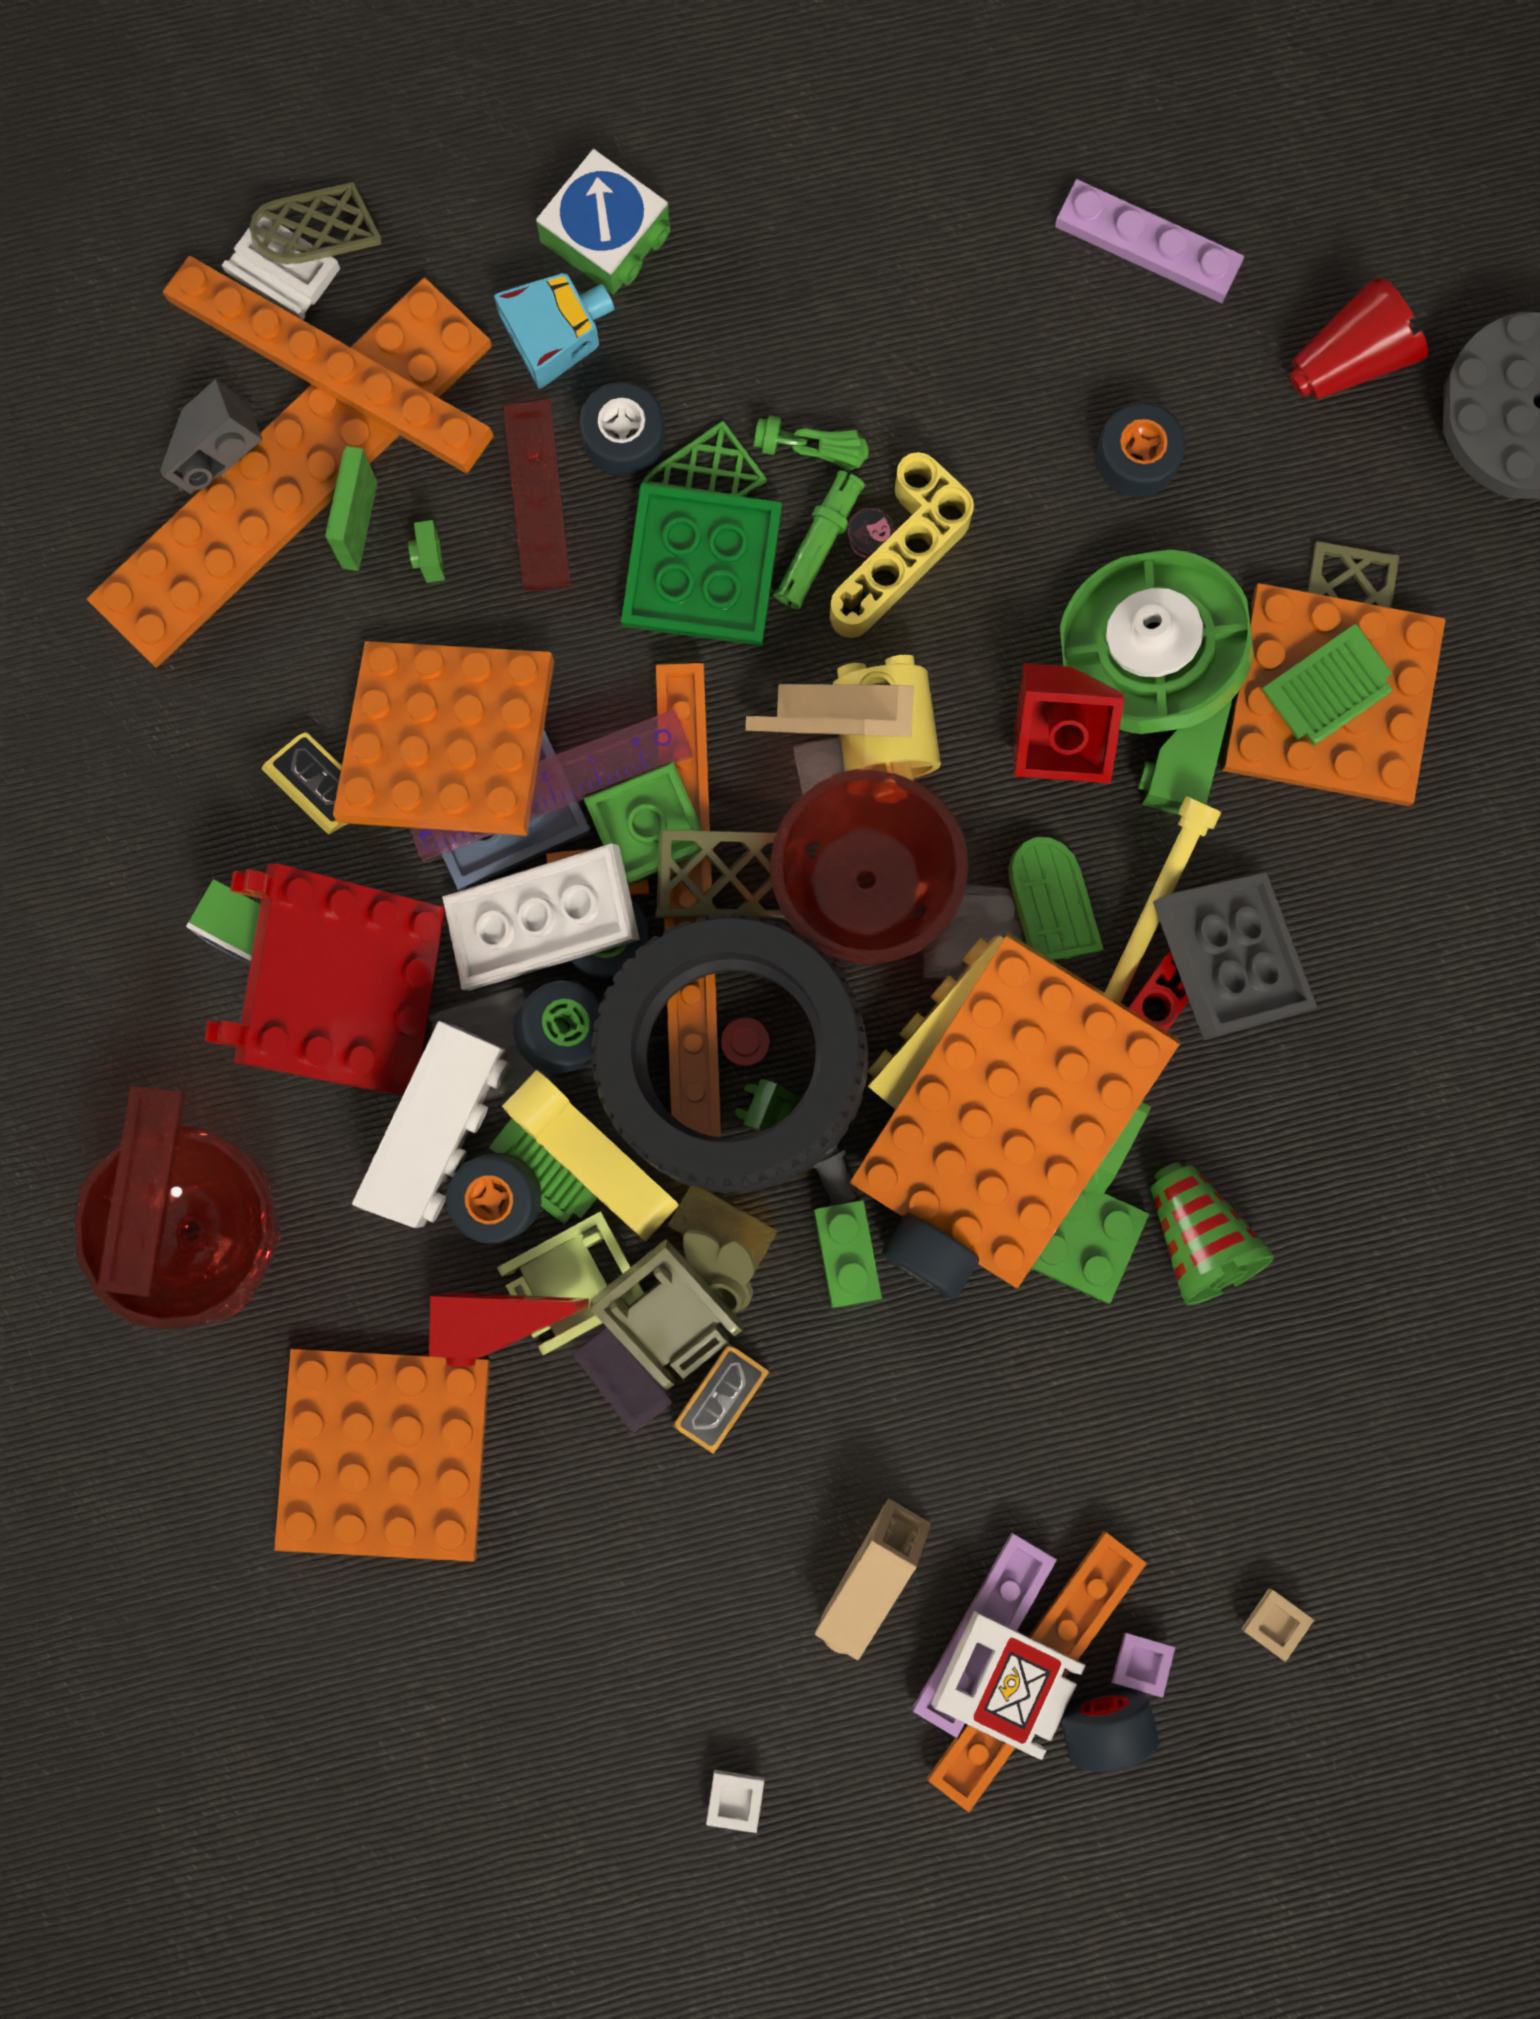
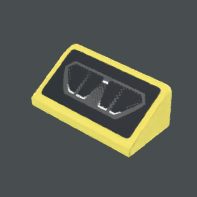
M304 732L298 735L262 766L261 769L328 835L349 824L338 823L333 816L342 765L309 733Z

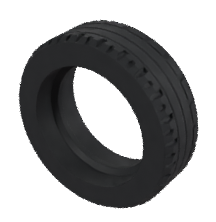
M723 914L709 917L704 916L697 918L694 923L685 921L678 926L665 930L662 937H653L648 943L636 950L635 958L627 959L620 971L614 976L613 986L608 987L598 1009L599 1019L595 1020L591 1045L594 1049V1054L591 1055L594 1081L598 1086L597 1092L606 1114L610 1117L612 1124L622 1138L644 1160L663 1174L688 1186L720 1193H730L731 1191L746 1193L764 1190L765 1187L771 1185L775 1187L798 1177L799 1173L808 1171L826 1157V1153L839 1143L840 1139L847 1132L849 1123L855 1118L862 1101V1093L866 1086L868 1072V1044L859 1005L849 982L846 981L844 974L830 956L824 954L821 948L809 940L808 937L801 933H794L792 928L784 924L782 925L769 919L761 921L757 916L732 914L728 918H725ZM719 972L752 973L765 977L783 987L799 1002L805 1011L813 1029L816 1045L813 1076L799 1104L782 1121L769 1129L754 1135L737 1138H720L702 1134L679 1122L665 1109L658 1099L649 1077L647 1065L650 1033L664 1005L673 995L689 983Z

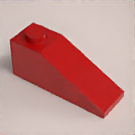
M452 1292L430 1296L429 1357H446L447 1366H475L477 1358L492 1354L587 1309L589 1298Z

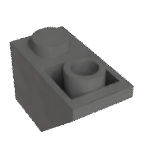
M215 379L182 408L160 469L162 477L195 496L201 489L207 487L214 477L224 474L262 440L249 402Z

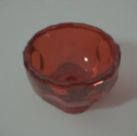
M170 1126L160 1130L147 1131L115 1148L96 1167H92L77 1194L79 1195V1200L74 1216L76 1256L93 1292L110 1308V1311L136 1325L161 1330L198 1327L218 1323L229 1318L252 1300L272 1263L279 1244L280 1223L268 1178L262 1168L251 1157L247 1156L239 1147L227 1139L209 1131L189 1126ZM192 1223H197L200 1227V1235L196 1240L190 1241L186 1237V1228Z

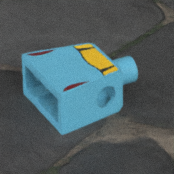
M563 273L494 295L498 314L538 389L545 387L599 346L597 328L593 321L615 310L603 284L579 295L569 276Z

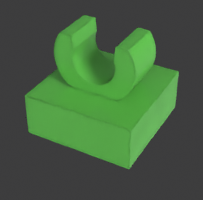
M761 1079L758 1086L755 1084H747L744 1091L753 1095L754 1098L748 1111L736 1108L735 1115L744 1121V1125L759 1133L776 1125L789 1115L797 1106L800 1097L777 1083Z

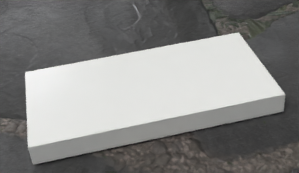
M612 843L443 896L462 990L470 991L640 940L620 847Z

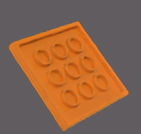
M1258 583L1254 589L1249 616L1254 657L1248 676L1241 689L1235 695L1222 771L1411 806L1416 795L1446 618ZM1357 624L1393 673L1385 679L1392 688V692L1315 746L1311 744L1305 735L1297 740L1261 689L1345 630Z
M365 641L333 812L338 823L527 836L554 667L552 653Z
M290 1349L274 1551L476 1561L490 1360L476 1359L475 1366L455 1367L446 1365V1357Z

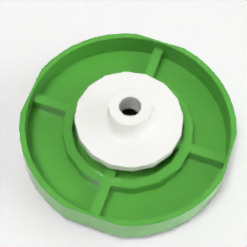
M1170 549L1124 556L1100 568L1075 592L1067 605L1060 625L1063 666L1074 667L1124 693L1125 699L1120 730L1137 734L1190 728L1209 719L1223 709L1241 689L1248 676L1254 657L1248 602L1241 587L1227 571L1216 563L1199 555Z

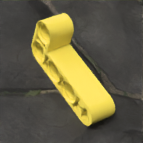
M919 452L909 454L901 460L897 469L894 488L895 495L912 516L844 581L832 595L830 607L831 626L836 633L843 637L854 638L864 634L969 529L974 507L972 496L936 460L927 454ZM917 474L925 477L929 484L922 488H914L907 484L905 478ZM946 506H953L960 510L962 517L957 520H947L941 516L939 510ZM914 538L923 539L928 543L930 549L923 553H915L908 549L906 542ZM885 570L893 573L897 581L892 585L883 586L876 583L872 576L878 571ZM864 592L866 597L862 600V593ZM862 600L859 616L854 612L849 613L847 616L843 614L844 605L851 610Z
M538 1070L502 1105L510 1117L645 1242L679 1206L667 1192L570 1103L568 1098Z

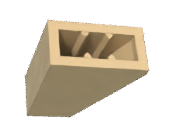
M888 1498L825 1608L814 1635L823 1639L825 1644L833 1651L840 1654H848L859 1660L916 1569L931 1523Z

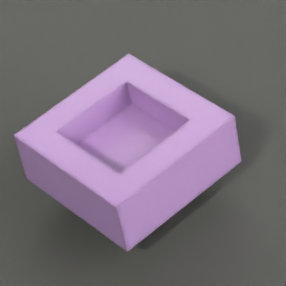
M1124 1633L1111 1683L1163 1698L1175 1647Z

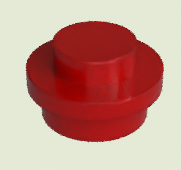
M736 1019L729 1023L723 1031L721 1037L723 1053L729 1061L738 1066L747 1067L759 1063L769 1050V1034L766 1028L755 1019Z

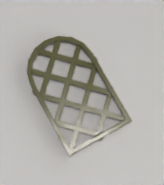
M354 182L273 200L262 205L253 214L250 223L251 240L259 253L272 261L283 264H300L381 245V237ZM343 195L340 201L332 198L334 196ZM351 195L358 208L347 204ZM313 201L310 208L301 205ZM321 201L336 207L331 217L316 211ZM290 208L305 214L300 224L285 218ZM282 209L279 215L272 213V211ZM342 210L357 215L353 225L338 220ZM262 217L275 221L269 231L257 227V222ZM312 217L327 223L322 233L306 227ZM363 219L370 233L359 229ZM281 224L296 230L291 240L276 234ZM333 226L348 231L343 241L328 236ZM302 233L317 239L312 249L297 243ZM257 235L265 237L263 242L260 241ZM354 235H357V236H360V237L363 238V239L351 241V240L353 239ZM271 240L287 246L284 252L279 253L268 248ZM324 242L333 245V246L321 248V246L323 245ZM293 249L301 252L300 254H291Z

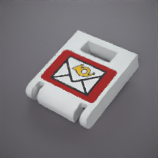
M974 1610L931 1705L959 1721L1043 1760L1047 1750L1040 1744L1032 1742V1739L1036 1734L1049 1741L1052 1740L1077 1685L1075 1682L1063 1677V1671L1066 1668L1072 1673L1081 1675L1085 1665ZM978 1642L993 1651L971 1696L967 1691L958 1688L957 1685Z

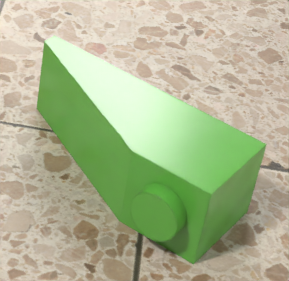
M1232 700L1223 709L1204 722L1190 728L1177 729L1160 748L1153 761L1144 762L1137 787L1138 789L1145 790L1142 801L1143 806L1178 814L1186 796L1207 805Z

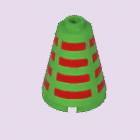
M1176 1162L1164 1167L1154 1175L1157 1182L1152 1185L1150 1190L1181 1296L1186 1305L1199 1304L1223 1294L1221 1288L1232 1283L1234 1287L1242 1284L1258 1274L1274 1260V1255L1270 1248L1193 1165L1182 1167L1180 1162Z

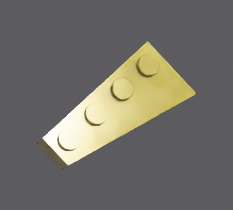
M1000 935L994 936L988 943L980 938L962 959L969 965L957 980L950 975L946 977L930 996L937 1002L925 1017L917 1012L900 1031L899 1035L905 1041L892 1055L885 1049L868 1069V1073L873 1076L872 1080L868 1083V1087L895 1110L1004 938Z

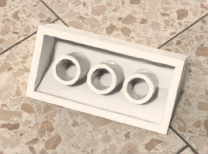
M438 1021L352 1204L413 1228L424 1227L427 1220L433 1223L438 1217L446 1199V1196L440 1192L448 1175L453 1177L466 1158L467 1151L461 1149L469 1131L476 1133L486 1116L488 1107L482 1103L490 1086L497 1089L506 1074L509 1062L503 1059L507 1050L456 1025Z

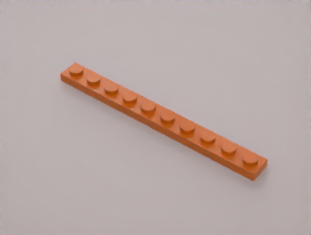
M704 663L656 665L658 730L666 729L672 736L671 742L668 745H659V767L672 761L674 762L702 830L710 831ZM666 732L658 734V741L660 743L668 741L669 736ZM706 856L687 874L703 894L712 886L711 861ZM670 870L671 878L674 875V873ZM681 881L670 891L669 908H690L697 901ZM664 918L665 930L678 926L685 921L694 923L697 918ZM710 974L689 983L667 1002L671 1115L690 1129L721 1138L715 974Z

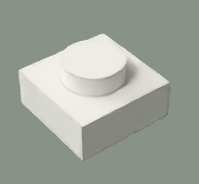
M714 1770L706 1825L757 1833L764 1778Z

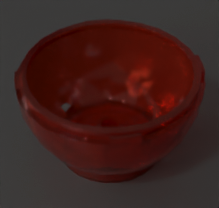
M854 769L831 775V778L819 782L800 796L784 815L773 842L770 872L773 891L780 910L797 933L808 937L809 940L821 948L824 954H828L832 958L842 962L867 966L892 963L916 954L939 937L955 917L964 896L968 874V854L961 828L958 827L956 819L941 800L920 783L896 773L871 769ZM811 842H817L820 847L815 852L813 858H811L806 850ZM863 873H868L874 877L875 885L870 889H863L857 884V877ZM919 906H925L926 912L923 917L914 919L913 916Z

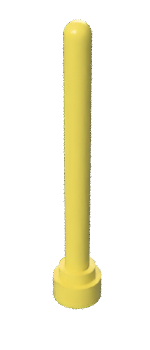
M1187 796L1178 811V814L1182 816L1178 825L1182 826L1104 992L1120 1003L1160 921L1153 901L1173 893L1199 836L1205 837L1209 828L1214 829L1221 815V811Z

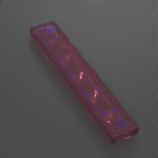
M675 709L539 761L530 820L583 800L590 795L672 761L676 764L693 757L692 750ZM409 827L422 861L495 834Z

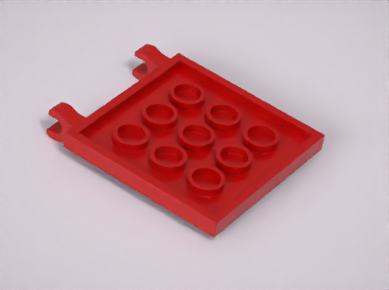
M278 863L267 864L266 873L247 869L246 873L233 871L230 891L261 899L241 1023L224 1020L220 1021V1023L207 1021L204 1041L236 1047L234 1063L403 1097L422 1056L445 908Z

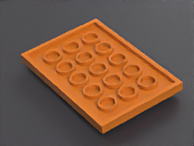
M1007 933L857 1169L850 1184L899 1215L904 1216L909 1213L945 1232L973 1251L979 1257L978 1264L1018 1289L1179 1047L1180 1040Z

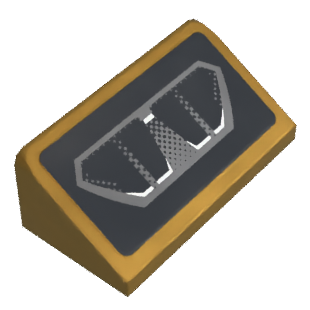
M728 1344L672 1427L714 1454L770 1371L731 1344Z

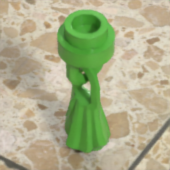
M769 415L768 420L758 419L754 447L763 448L762 453L775 455L778 443L791 445L793 450L801 455L819 457L847 471L860 468L863 462L868 459L869 446L857 430L826 432L804 428L791 433L780 430L781 417ZM805 437L819 439L818 449L803 446L807 444Z

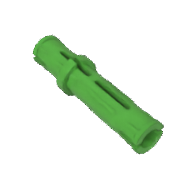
M838 471L836 479L822 505L815 506L811 514L814 520L778 589L773 594L784 605L788 606L789 601H791V608L797 610L801 608L802 602L839 533L842 534L846 531L849 525L846 519L860 492L865 487L864 482L855 475L851 474L848 480L846 479L848 475L846 471Z

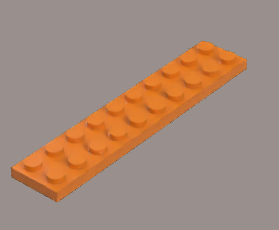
M424 277L350 348L439 398L492 345L490 339ZM311 384L261 432L262 440L224 474L214 477L207 487L201 489L87 598V601L155 668L159 667L333 500L343 450L346 449V446L363 449L370 464L399 434Z

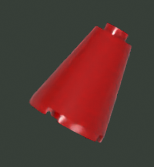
M1377 276L1368 282L1292 360L1294 370L1289 373V377L1295 389L1302 397L1309 394L1314 400H1318L1413 365L1428 356V347L1422 330L1414 336L1412 334L1413 328L1409 320L1415 317L1390 281L1386 278L1381 281L1380 276Z

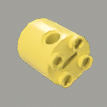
M912 655L893 656L885 660V665L866 668V664L851 663L837 669L838 679L833 684L914 686L911 737L839 734L845 780L856 784H875L876 794L883 796L903 794L914 790V778L932 773L939 769L941 765L927 670L922 666L915 665L914 656Z

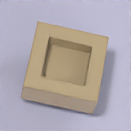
M1269 1588L1241 1630L1286 1662L1314 1620Z

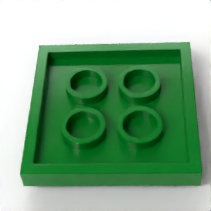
M641 483L621 618L622 627L763 646L782 502Z

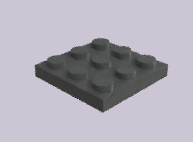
M1267 872L1164 895L1153 901L1204 1041L1302 1014L1317 1007Z

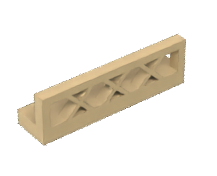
M779 684L777 717L746 716V731L911 737L914 686Z

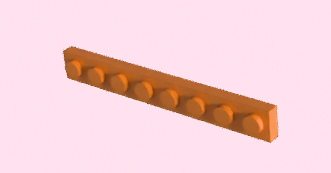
M190 255L163 290V294L172 304L466 474L494 437L489 426Z

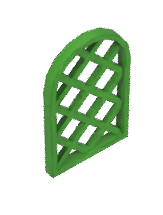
M724 421L662 463H659L643 480L644 484L746 497L767 482L764 474ZM718 433L716 446L703 444ZM724 433L737 450L722 448ZM692 451L690 465L675 463ZM698 451L715 453L712 468L695 466ZM721 454L738 457L735 472L718 469ZM743 458L755 475L741 473ZM671 469L688 471L686 487L669 484ZM665 470L663 483L652 482L660 472ZM694 473L711 475L709 490L691 488ZM717 476L734 479L732 494L714 491ZM740 480L754 482L738 493Z

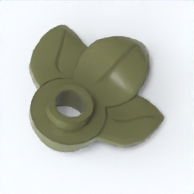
M701 1230L686 1231L683 1237V1248L687 1262L734 1314L745 1309L753 1297V1289L749 1281L756 1270L755 1261L747 1246L738 1239H732L723 1245L720 1239L708 1232Z

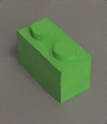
M864 1201L814 1209V1220L831 1309L882 1299Z

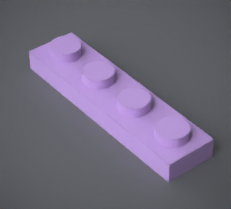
M1077 179L1055 224V227L1220 303H1223L1245 257Z
M1010 1534L912 1708L914 1713L954 1737H958L965 1723L935 1709L931 1702L974 1610L1017 1631L1056 1562L1055 1558L1015 1534ZM977 1642L957 1685L958 1688L967 1691L972 1696L993 1651L992 1649Z

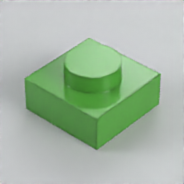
M433 520L414 523L416 539L408 540L413 569L420 568L427 583L445 580L440 540Z

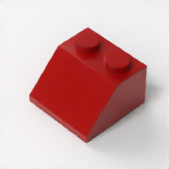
M1023 663L1012 744L1014 776L1111 783L1125 699L1124 693L1071 666Z

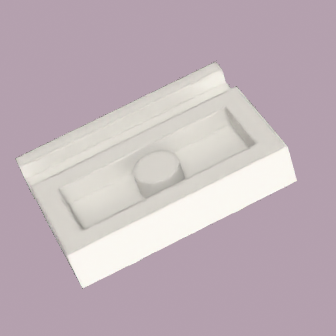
M262 217L257 222V227L269 231L275 221ZM280 225L276 232L277 235L289 240L294 235L293 232ZM250 227L235 246V253L230 260H225L222 264L227 275L301 320H304L307 309L311 304L314 305L340 270L337 260L331 256L300 264H283L272 261L260 254L253 245ZM257 235L260 241L263 242L265 237ZM301 237L299 238L297 243L311 249L313 248L312 244ZM272 240L268 245V248L279 253H283L287 247ZM293 249L292 252H291V254H300V253H301V252L296 251V250H294V249Z

